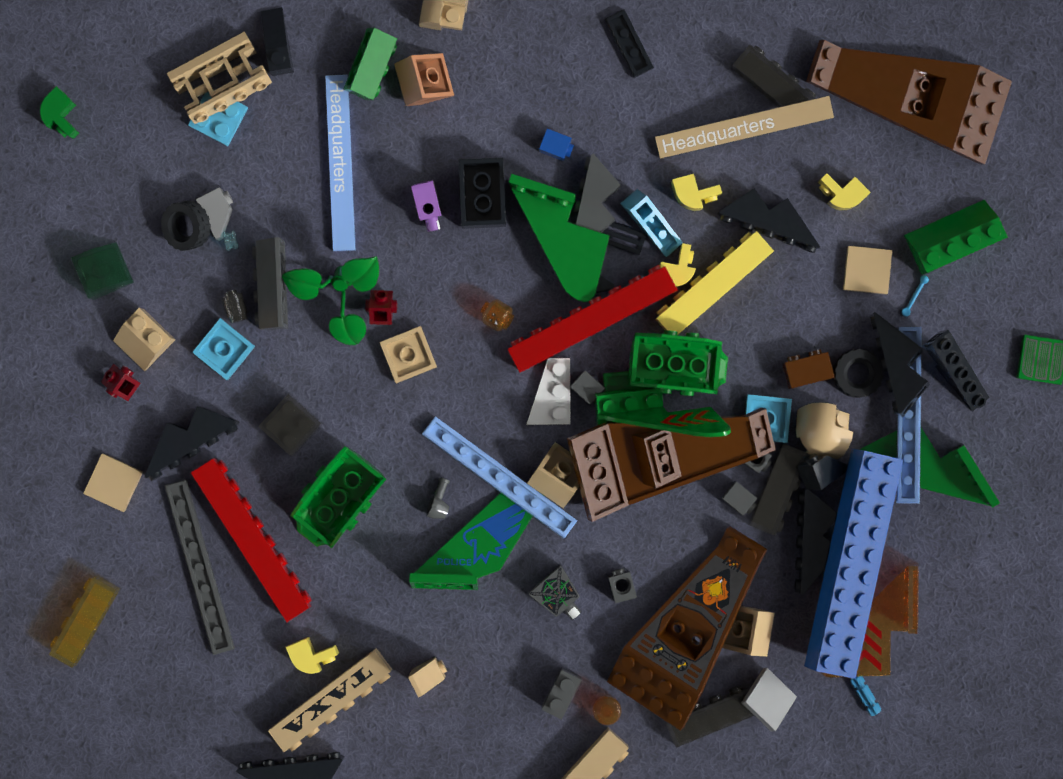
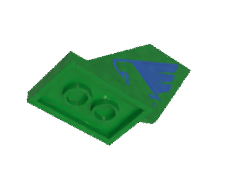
M500 493L415 573H410L409 582L411 588L478 590V578L501 570L533 516Z

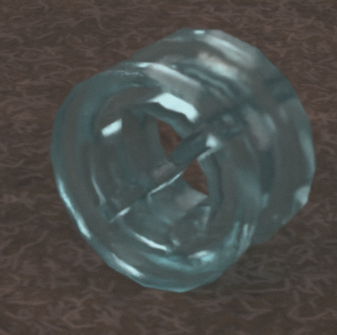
M231 230V233L223 232L226 250L231 251L232 248L238 250L239 244L235 230Z

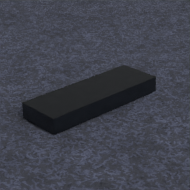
M625 9L605 18V22L633 77L636 78L654 69Z

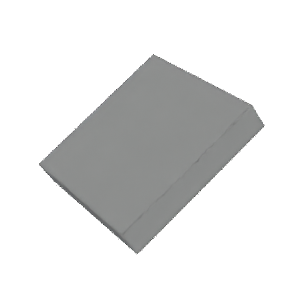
M763 668L741 703L772 732L777 730L797 696L768 668Z

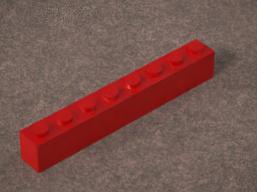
M659 264L648 270L649 275L643 278L638 275L628 281L630 285L621 288L619 285L608 291L609 296L603 299L601 296H598L589 301L590 306L584 309L579 306L569 312L571 316L562 319L560 316L550 322V327L544 330L542 327H539L530 332L531 337L525 340L523 337H520L511 342L512 347L508 348V351L519 372L535 366L678 291L667 267L661 268Z
M213 458L191 472V474L285 621L288 622L310 608L311 604L309 602L312 599L306 590L302 591L298 586L300 581L294 571L289 572L286 565L288 562L282 553L278 554L274 546L276 543L270 534L266 535L262 530L264 524L258 516H253L250 511L252 508L250 502L246 497L242 498L238 492L240 490L238 483L234 478L230 480L226 474L228 468L222 460L218 461L217 458Z

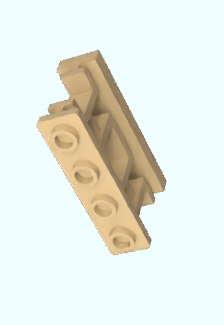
M245 32L167 73L178 94L189 91L194 102L186 105L184 108L194 124L206 121L209 116L226 110L230 105L237 101L245 100L252 93L264 90L272 83L263 65L254 70L252 69L247 58L256 54V51ZM240 56L243 63L232 68L229 61ZM227 69L233 81L214 90L208 79ZM248 70L251 78L240 83L237 76ZM201 77L204 84L193 89L190 82ZM209 91L212 99L201 104L198 97Z

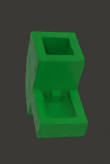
M56 86L42 101L40 108L41 119L46 127L51 130L58 125L55 129L63 137L68 135L74 139L79 134L64 118L76 104Z

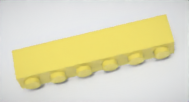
M757 231L753 235L748 232L739 240L742 244L737 249L732 246L723 254L725 259L721 263L715 261L706 269L709 272L706 276L702 278L699 275L690 283L692 286L690 290L686 293L684 290L680 291L673 298L676 301L670 307L666 304L656 312L659 316L655 320L664 330L677 331V335L680 334L773 253L774 250Z

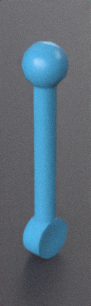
M926 275L920 277V284L907 307L902 309L901 313L903 316L910 315V308L924 284L928 283L929 278Z

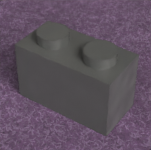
M561 667L542 704V710L562 720L582 681L581 676Z

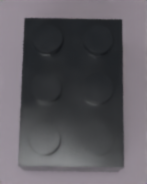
M503 158L459 159L462 229L506 227Z

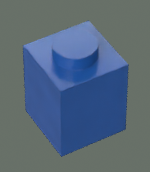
M547 129L539 152L564 161L565 156L570 157L574 147L573 144H570L572 138Z

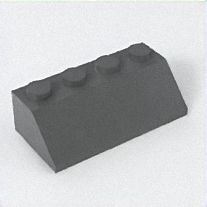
M280 237L256 240V246L252 247L253 259H256L257 268H253V279L257 281V290H254V302L258 303V312H255V324L259 325L260 330L288 329L287 286L282 279L283 273L286 272L285 241Z

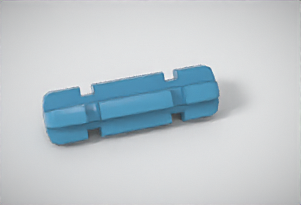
M858 674L856 679L851 678L850 682L854 688H857L856 692L864 706L868 707L866 709L869 715L875 716L880 713L881 707L878 702L875 703L876 699L868 685L864 684L863 676Z

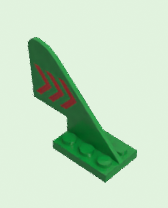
M639 387L595 393L597 425L605 422H619L701 437H722L731 433V427L711 407L667 412L663 407V394L658 393L659 389Z

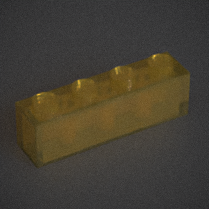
M95 576L92 579L89 578L83 587V590H85L81 598L78 597L72 606L74 611L71 617L67 616L61 625L63 631L59 637L56 636L51 642L50 648L52 650L49 655L71 668L75 667L121 588L100 576Z

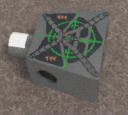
M561 565L529 592L532 598L556 617L564 611L573 620L582 612L574 603L580 595Z

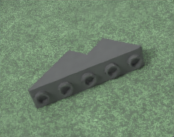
M592 154L591 157H586L584 170H588L586 179H581L579 191L583 192L582 199L576 202L574 213H578L576 222L572 221V224L602 233L615 222V218L602 203L618 191L621 185L600 160Z

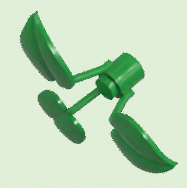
M377 256L347 261L343 266L337 267L333 276L329 275L328 279L320 284L322 280L321 275L312 269H293L283 273L282 279L289 291L295 297L302 300L315 298L319 293L318 288L323 289L330 282L335 290L341 291V317L331 318L329 323L330 333L337 341L343 344H359L365 336L366 324L358 315L348 314L345 316L346 289L353 284L356 290L364 292L371 290L376 285L379 277Z

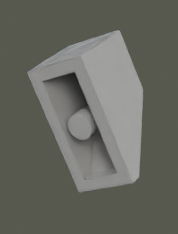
M219 187L196 199L197 203L206 210V214L210 218V229L218 241L224 237L233 210L230 205L233 203L228 191L224 192Z

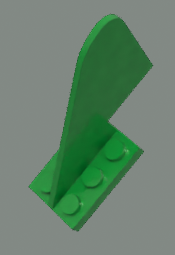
M511 174L509 180L510 188L563 288L570 296L581 302L592 300L596 293L609 235L568 222L576 200L575 194Z
M921 428L920 488L988 505L992 508L1000 504L964 444L940 458ZM897 431L860 450L897 458Z

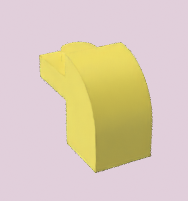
M694 174L671 181L676 200L682 207L688 210H702L703 200L705 204L717 201V196L722 194L720 185L698 191Z
M825 174L818 181L821 185L819 189L826 196L831 195L833 197L827 204L836 210L851 209L871 193L856 177L843 188L828 174Z
M682 243L677 265L665 262L660 263L661 268L667 267L677 287L686 284L693 277L696 268L687 267L688 264H692L694 251L690 250L691 245Z
M309 637L286 647L293 665L300 671L309 674L320 672L322 668L319 662H322L323 665L336 660L335 656L339 654L336 645L315 653Z

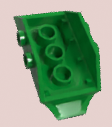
M664 330V334L635 333L630 351V386L659 389L658 393L672 394V390L680 391V395L694 396V392L717 395L718 387L726 383L728 356L722 351L721 341L699 338L698 333H686V336H678L677 331Z
M346 446L327 467L323 465L315 474L317 477L316 481L313 484L309 482L301 493L304 496L290 515L297 522V531L316 547L328 545L333 548L346 530L351 531L358 523L356 517L360 512L366 513L372 505L369 501L386 481L385 476L376 467Z

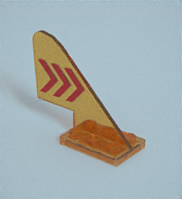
M910 563L873 599L856 677L890 675L891 631H908L909 634L918 633L919 563ZM822 673L825 677H830V678H831V677H843V676H838V675H833V674H828V673Z

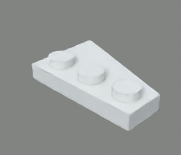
M548 358L526 425L570 424V358Z

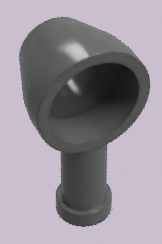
M439 477L437 489L426 512V517L433 519H445L449 510V505L442 498L450 481Z

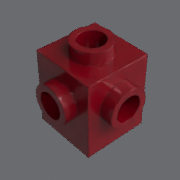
M371 290L370 299H366L365 310L369 312L370 324L392 325L393 313H397V300H393V291Z
M115 364L106 371L101 381L107 387L105 391L115 398L119 396L126 401H129L141 384L132 376L134 374L132 370L124 365L120 368Z

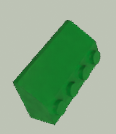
M985 199L904 235L921 275L1008 238L1000 218Z

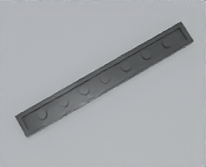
M187 479L164 485L212 654L216 655L233 650L235 646Z

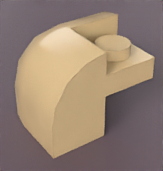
M423 0L419 27L441 30L443 27L462 31L468 0Z
M811 403L798 409L796 434L797 438L801 439L802 444L807 449L806 453L817 454V456L827 455L836 460L846 453L853 437V432L848 430V413L836 410V405L829 403Z

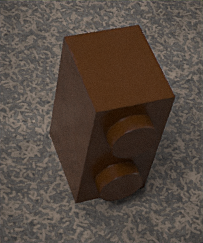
M821 349L808 352L809 357L801 359L800 355L788 357V362L782 363L788 388L792 389L835 378L828 352L822 353Z

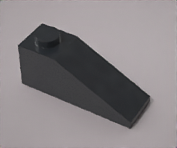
M283 8L261 11L269 72L272 76L293 73L294 68Z

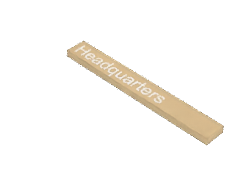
M826 96L657 136L655 139L659 156L664 158L834 118L830 97Z

